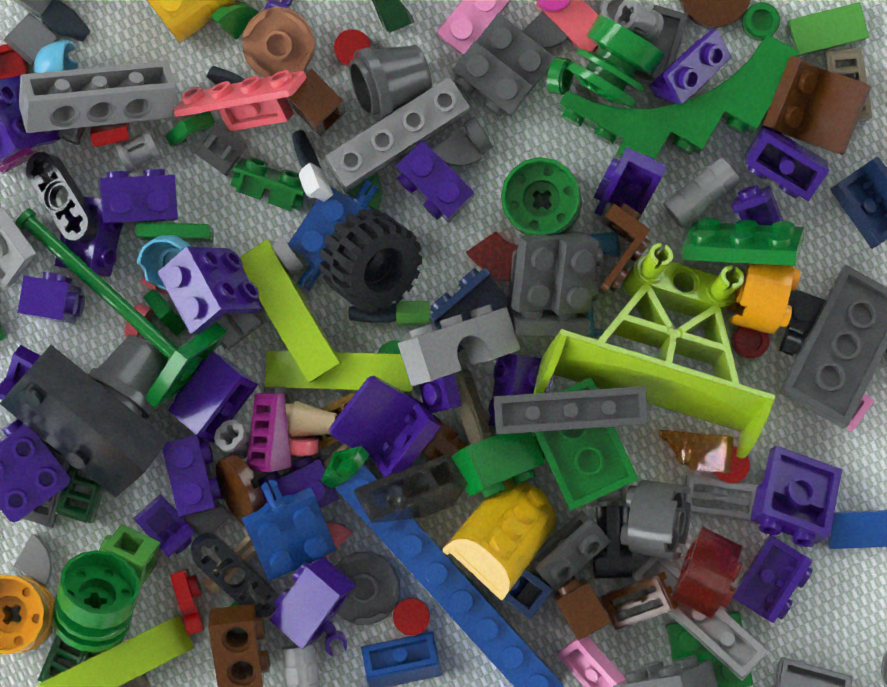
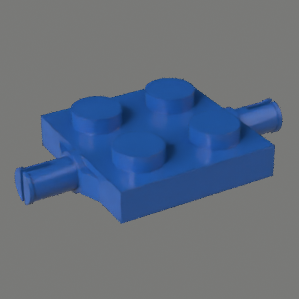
M367 179L355 197L344 195L331 187L333 195L325 202L317 199L289 241V247L303 256L309 264L299 281H297L300 286H303L308 277L312 275L304 287L306 290L310 291L320 274H324L320 271V263L324 261L320 257L321 249L327 246V243L324 242L327 235H332L335 231L333 227L338 222L342 224L345 221V216L350 213L356 216L358 210L366 209L370 212L367 204L379 187L373 184L367 195L364 196L371 185V182Z
M269 480L273 493H271L266 482L261 487L268 503L258 511L242 517V521L268 581L291 571H297L307 561L311 564L313 561L337 551L311 487L294 495L282 496L277 482Z

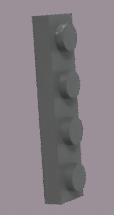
M646 386L494 396L496 434L648 424Z

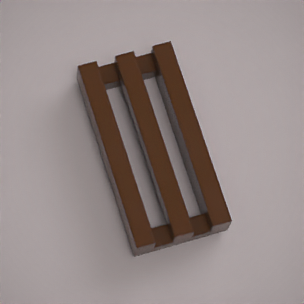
M665 572L609 591L600 596L615 630L672 611L680 606L677 599L672 600L670 596L673 593L671 585L666 587L664 582L667 579ZM653 585L656 588L653 592L617 605L613 604L612 600ZM658 598L663 603L621 619L618 615L619 612Z

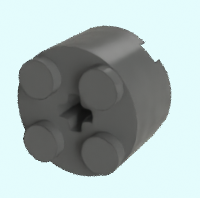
M644 479L637 486L630 485L626 495V506L630 508L628 523L625 522L622 526L621 544L628 545L631 553L678 560L682 553L675 551L678 543L686 544L690 526L691 503L684 502V493L690 494L689 487Z

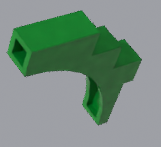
M767 34L750 59L733 76L709 92L687 100L683 104L652 109L618 108L595 103L566 91L559 103L558 110L563 112L561 117L577 127H581L583 123L594 129L593 135L603 142L613 145L614 141L621 144L614 156L618 160L621 159L626 147L640 154L652 157L655 160L667 138L674 140L672 146L685 154L691 155L693 151L700 154L721 117L727 120L725 125L737 133L744 135L747 131L752 134L757 130L771 105L790 55L797 57L800 52Z

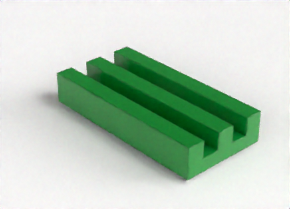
M136 223L135 237L140 240H153L160 235H177L186 242H214V229L209 224Z

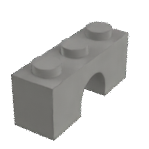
M491 305L469 311L471 319L463 321L460 314L439 321L441 329L433 331L430 324L409 331L411 339L399 342L398 346L411 386L430 382L461 371L457 357L459 344L466 350L471 365L521 350L507 307L492 311Z

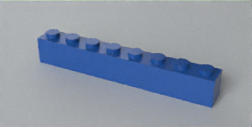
M365 463L352 477L335 488L514 687H564L560 678L455 562L443 552V549Z

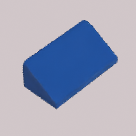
M887 510L834 512L831 533L828 538L829 549L887 547Z
M433 631L361 647L369 687H391L442 675Z

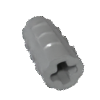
M720 158L711 166L705 168L696 178L690 180L682 189L676 191L663 205L674 221L683 228L699 217L710 206H713L724 195H728V192L741 183V181L727 161Z
M313 643L303 649L297 645L283 647L282 654L287 679L286 687H320Z

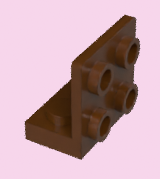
M790 55L762 125L792 138L843 155L863 110L871 86L867 83L821 69L801 58Z

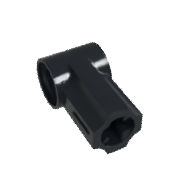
M596 506V523L611 542L593 557L594 579L632 578V553L628 545L621 544L622 526L625 522L628 523L629 519L627 506Z

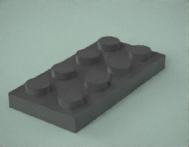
M848 265L843 266L779 393L842 429L848 427L887 349V287Z

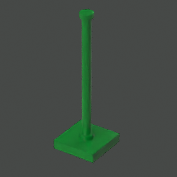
M31 208L22 212L15 222L16 226L21 230L26 229L169 359L146 394V401L156 408L184 388L197 372V367L201 361L206 360L210 353L216 350L228 331L216 322L178 348L35 218L36 213Z

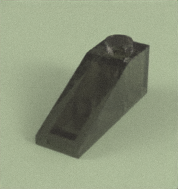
M446 454L357 487L354 490V494L371 523L424 518L453 507L467 486V482L450 454Z

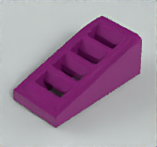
M257 393L254 395L247 465L252 471L272 472L291 468L284 393ZM268 406H271L270 413L268 412Z

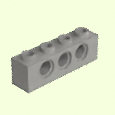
M168 61L21 74L19 109L26 133L173 118L177 86Z
M448 77L325 156V163L346 193L408 154L422 140L427 142L466 117L470 106L451 77Z

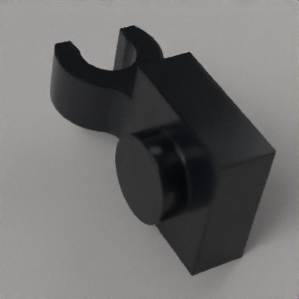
M797 289L790 292L787 305L792 306V314L778 351L791 356L798 353L802 342L803 333H809L825 299Z

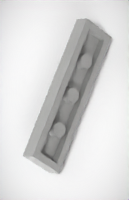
M651 556L632 575V581L637 582L665 572L667 577L664 580L666 587L671 585L673 590L670 596L672 600L677 599L680 605L667 613L743 681L767 656L768 650L668 559ZM653 585L642 590L645 593L655 591L656 588ZM660 598L654 600L658 605L663 604Z

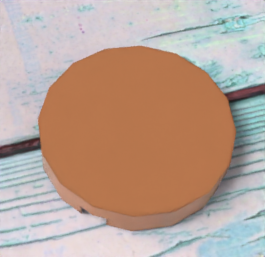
M276 6L262 10L249 21L242 38L243 54L246 62L255 73L264 78L271 77L283 70H288L290 73L304 71L314 56L316 40L313 29L303 15L291 8Z

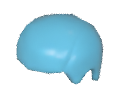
M67 39L52 42L42 47L34 61V72L43 73L76 69L78 62L73 61L68 56V53L73 51L76 45Z
M160 235L142 246L137 258V264L143 268L145 280L163 290H167L157 272L187 246L191 247V245L177 235Z

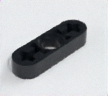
M46 152L33 154L26 164V175L60 232L68 240L78 243L90 242L98 231L97 217L59 157ZM46 171L49 178L42 176V174ZM66 188L68 199L63 206L58 207L56 195L59 190ZM75 218L82 219L79 225ZM80 226L81 230L80 232H77L76 230Z
M204 533L193 540L190 551L194 563L239 605L255 604L252 595L247 591L251 585L253 590L260 596L266 594L268 601L265 605L261 603L255 605L256 616L266 618L275 612L277 607L274 606V603L278 597L272 585L221 538L212 533ZM215 545L214 551L222 561L219 566L208 555L202 559L201 548L203 546L211 548ZM232 567L242 568L245 571L243 580L238 584H228L224 580V575L228 569Z

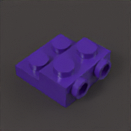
M774 446L769 451L763 483L756 488L750 521L760 524L759 530L765 534L779 535L783 532L793 536L792 542L799 546L813 547L815 544L824 541L830 537L842 469L783 447Z

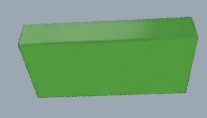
M860 2L790 19L787 22L794 49L800 52L797 57L869 38Z

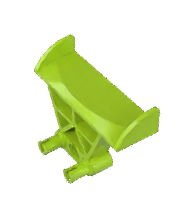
M662 243L654 244L647 255H643L635 261L628 275L623 280L625 291L632 299L598 340L563 329L559 331L541 358L533 394L544 393L552 375L576 382L592 377L596 388L599 389L646 386V400L648 404L740 431L736 457L744 459L754 447L764 428L775 395L739 384L722 315L734 302L736 290L744 282L743 272L736 267L730 274L733 267L731 265L722 269L719 276L673 262V252L669 246L665 245L659 251ZM674 284L680 286L684 292L679 291ZM636 307L642 319L629 314ZM663 308L694 318L674 330ZM703 327L705 338L692 335ZM614 334L659 348L658 357L654 358L606 342ZM674 353L711 364L715 376L673 364Z

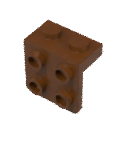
M624 203L621 207L613 204L601 221V223L630 243L599 286L601 294H604L608 289L613 292L618 289L629 271L624 269V266L629 259L634 262L638 260L651 242L645 238L651 229L639 222L638 220L641 218V215Z

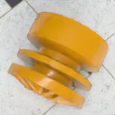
M0 575V654L24 653L37 649L49 639L54 629L52 624L54 596L43 583L32 577ZM21 607L19 615L22 617V620L11 621L14 616L10 611L11 608Z

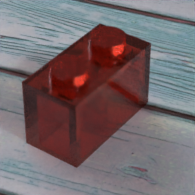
M702 526L687 550L671 598L712 619L720 606L726 608L734 595L735 588L730 585L731 582H735L743 566V563L738 561L742 546Z

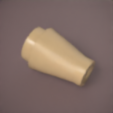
M295 401L294 404H285L288 433H290L291 437L330 434L329 428L338 417L337 413L328 412L299 401Z

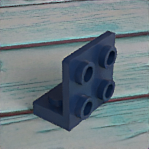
M486 267L481 272L474 268L458 282L461 289L451 297L446 292L430 306L433 314L429 316V319L437 329H441L439 321L460 314L463 321L471 319L469 311L483 306L491 305L492 311L507 307L508 297L490 278L491 272ZM459 344L457 352L460 353L464 347Z

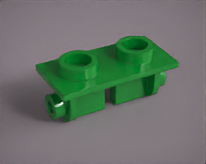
M254 157L242 158L234 166L233 170L236 172L233 175L231 186L236 188V192L261 200L266 188L271 190L267 203L290 212L293 209L300 211L304 201L302 196L305 192L298 173L290 170H282L280 172L269 168L268 163Z

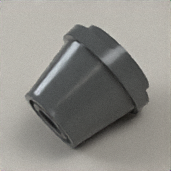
M416 44L377 50L366 47L356 50L353 60L349 64L351 82L357 100L365 114L369 117L372 116L376 121H381L395 110L432 88L428 63L423 52Z
M128 335L117 349L98 368H92L88 375L140 418L148 419L155 408L146 401L145 396L169 359L149 342L137 336Z

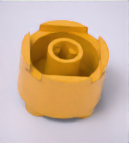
M748 263L743 272L744 282L737 288L735 300L728 308V311L734 312L733 316L727 318L728 323L768 334H774L780 326L786 328L792 314V306L787 305L790 292L797 289L801 271L793 268L791 265Z

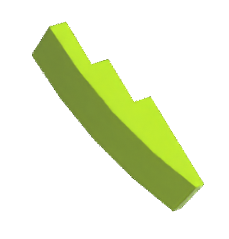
M266 239L240 256L243 264L242 267L248 280L258 289L259 300L308 383H311L342 362L325 337L322 326L306 303L308 300L273 250L271 241Z
M266 350L265 387L358 391L368 377L376 376L403 392H412L413 390L401 354L335 352L342 363L313 382L308 383L289 351Z
M177 615L116 645L110 650L103 651L37 684V686L119 687L195 647L190 636L187 634L180 615Z

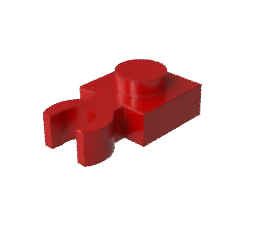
M189 568L170 574L180 611L182 610L187 634L191 635L203 631L205 626L198 608L199 603L197 597L202 596V591L197 575L191 576Z

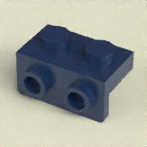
M875 157L830 188L871 249L887 240V167L879 157Z

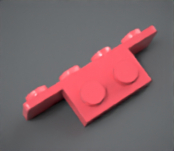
M283 70L266 78L252 76L234 84L225 81L215 85L213 88L203 90L201 87H194L182 94V100L177 104L173 112L176 117L218 110L229 132L287 122L294 112L286 97L292 96L307 79L304 71L290 73L288 70Z

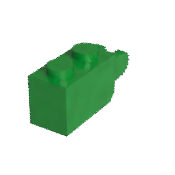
M532 432L497 434L469 445L451 456L469 497L481 492L485 498L505 490L503 483L512 479L515 485L526 482L536 477L534 470L545 464V456L536 436H533Z

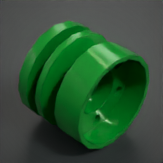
M599 14L587 33L588 38L598 46V49L593 53L578 48L576 54L587 60L589 64L585 69L570 61L566 69L573 73L581 85L611 103H618L633 108L637 100L624 92L626 86L628 85L642 93L645 88L633 77L635 71L638 70L653 75L665 53L622 25Z
M537 157L524 160L510 171L503 183L501 193L503 211L515 229L525 236L567 233L573 228L580 217L582 198L578 183L570 170L554 159ZM539 194L543 197L550 194L549 201L551 207L546 209L542 206L537 210L535 207L538 203L535 197Z
M105 551L83 552L70 559L62 569L58 593L56 594L53 607L52 624L56 634L67 645L80 651H106L120 644L129 631L133 610L135 609L139 594L140 581L135 569L124 558Z

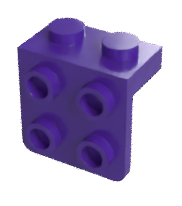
M21 76L0 79V165L20 150L56 143L61 139L57 135L60 130L26 133L19 109Z
M187 246L157 272L190 334H200L224 313H258L263 309V305L259 300V291L248 280L242 267L241 258L229 248Z
M370 376L332 423L329 432L334 439L351 448L362 446L369 454L368 457L374 460L384 478L396 484L403 474L410 470L414 460L425 446L434 439L436 432L441 426L426 404L380 378Z
M17 418L2 429L5 436L0 439V510L11 522L21 520L65 488L71 480L69 473L43 439Z

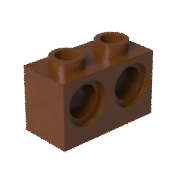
M311 68L306 73L307 79L292 96L286 98L297 114L321 137L346 113V108L343 100Z
M572 576L570 580L558 588L557 593L552 595L578 641L611 623L592 587L584 577L578 580L575 576Z
M255 604L210 609L208 630L218 687H263L264 673L270 672V657L268 650H262L260 640L265 639V624L263 617L256 616ZM233 628H241L246 632L242 634H235L230 630ZM239 661H245L251 665L242 667L238 666L236 663Z

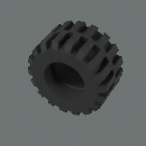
M366 209L358 210L356 216L350 213L345 216V221L342 224L338 222L333 227L335 231L332 235L328 234L324 241L327 243L326 248L321 249L320 257L324 261L320 263V271L324 273L323 279L334 291L358 309L363 311L367 309L370 312H377L379 307L383 310L390 308L393 301L398 303L403 299L402 295L406 290L410 292L413 287L411 283L414 279H418L420 274L417 268L422 264V256L418 254L422 250L421 245L416 241L417 237L385 212L382 213L377 209H371L370 212ZM375 255L373 261L366 267L369 260Z

